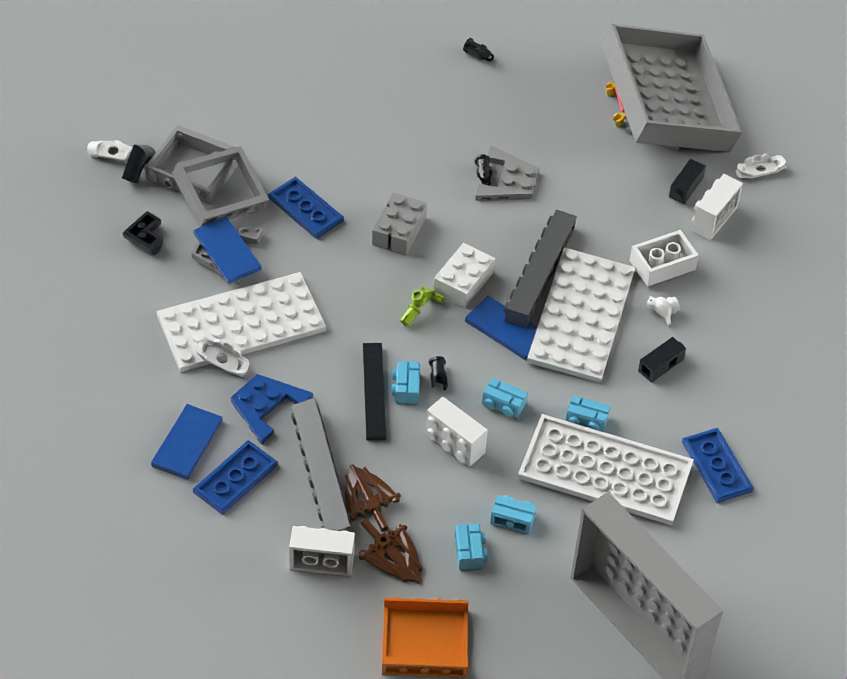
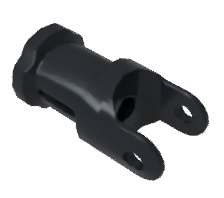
M472 38L466 40L463 47L464 52H470L478 59L493 61L494 55L487 49L486 45H480Z
M481 154L474 160L477 166L476 174L482 181V184L490 186V179L493 173L489 165L490 157L486 154Z
M442 356L432 357L429 359L431 387L434 388L436 383H441L443 390L446 391L448 387V377L444 367L446 360Z

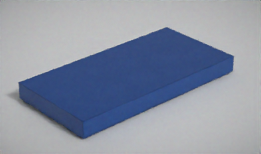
M296 176L268 194V198L316 239L344 221V216Z
M227 217L194 229L195 237L228 284L261 271L260 263Z
M488 295L465 317V322L526 360L538 326L530 321L526 328L506 322V313L503 312L505 305Z
M186 404L151 461V466L188 480L222 423V416Z
M718 428L682 439V444L690 458L694 459L693 463L716 503L753 492L752 484Z
M248 440L193 488V493L223 515L276 468L278 461Z

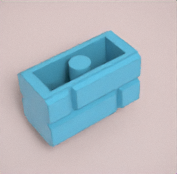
M398 361L397 369L393 368L392 380H396V384H392L391 396H395L396 404L408 403L417 405L419 403L420 363Z
M492 378L483 392L482 404L488 409H496L502 412L507 417L512 416L518 419L527 403L528 392Z
M573 395L565 421L604 432L611 406Z
M497 495L491 512L490 524L530 534L537 506L529 501L521 502L507 495Z
M479 523L456 525L455 543L458 569H482L484 561H487L488 558L487 549H483L482 545L485 544V532L481 531Z

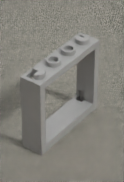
M177 125L145 166L146 179L181 192L173 174L160 169L179 144L208 155L215 151H225L234 146ZM235 159L226 162L208 188L191 181L200 201L211 203L237 168L238 164Z
M241 146L230 147L221 152L215 151L207 156H198L189 161H180L176 164L172 173L199 227L224 217L230 220L264 210L269 201ZM235 159L254 198L206 212L186 173Z

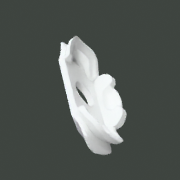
M118 140L91 141L87 147L90 157L109 158L123 161L126 164L132 150L131 146ZM115 147L118 149V153L111 155L108 153V150Z
M766 153L746 158L744 163L737 164L736 175L739 178H755L778 173L786 168V160L780 155L769 157ZM759 167H762V168H765L766 170L763 171V172H760V171H757L756 169L759 168Z
M203 338L195 348V353L205 361L230 374L243 377L248 371V359L243 357L241 351L227 341L224 342L219 339L213 341L209 338ZM225 354L227 362L219 363L216 359L217 355Z

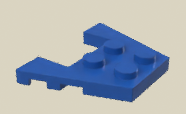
M256 374L231 396V403L240 416L246 420L252 433L254 432L257 436L259 443L263 444L274 434V429L263 422L262 419L286 398L297 404L312 399L313 393Z

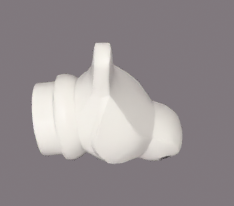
M649 296L647 301L648 308L655 310L657 314L663 317L668 326L671 325V314H676L677 311H680L679 302L676 297L665 299L663 297L653 298Z

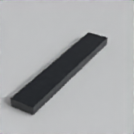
M363 343L366 440H386L382 343Z

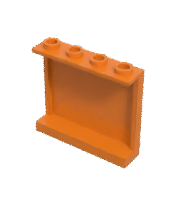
M399 597L384 598L381 675L467 678L469 601L461 599L441 600L439 598L420 599L416 597L411 599Z

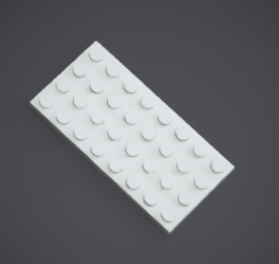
M564 247L534 336L527 363L601 384L636 267Z
M301 272L157 311L158 320L180 372L211 364L195 353L197 344L203 338H209L213 341L216 339L224 342L227 341L240 350L241 355L326 332V325ZM218 354L216 359L218 362L227 359V356L225 354Z
M542 414L519 470L518 479L589 501H594L609 492L629 513L672 526L694 459Z

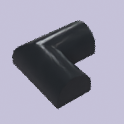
M134 144L122 179L138 183L144 165L148 164L156 153L154 148L148 145Z
M146 211L122 232L123 237L148 253L156 255L163 246V238L153 233V231L161 225V219Z

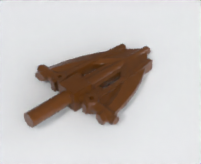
M352 464L349 474L344 475L346 479L345 502L351 522L355 521L357 516L365 517V514L369 512L370 516H374L381 532L387 531L388 526L381 514V506L386 508L390 502L398 503L401 494L395 493L383 480L370 473L366 466L361 469ZM369 486L375 488L377 492L375 496L373 495ZM357 490H359L363 500L357 499Z
M364 519L361 525L375 539V542L369 545V549L358 552L359 560L365 559L381 571L398 577L403 583L406 580L420 583L421 579L419 576L423 567L418 561L413 542L406 532L408 527L399 524L396 530H390L387 536L385 532L380 534L367 519ZM396 547L401 548V550L405 553V557L399 552V550ZM386 554L394 563H390L384 555Z

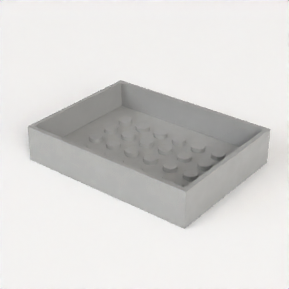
M611 24L601 45L635 142L731 152L742 131L705 36L703 34Z
M609 492L605 493L582 508L570 579L663 679H705L723 610Z

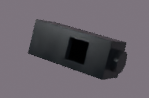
M689 159L671 184L669 198L685 204L703 180L706 165Z
M671 337L640 359L638 372L651 383L684 360L686 347L674 337Z

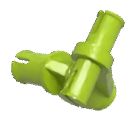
M421 286L420 290H415L412 293L411 299L413 303L408 304V309L400 319V322L410 327L416 316L421 314L419 308L424 306L427 300H435L442 304L445 301V296L438 294L434 289L430 290Z

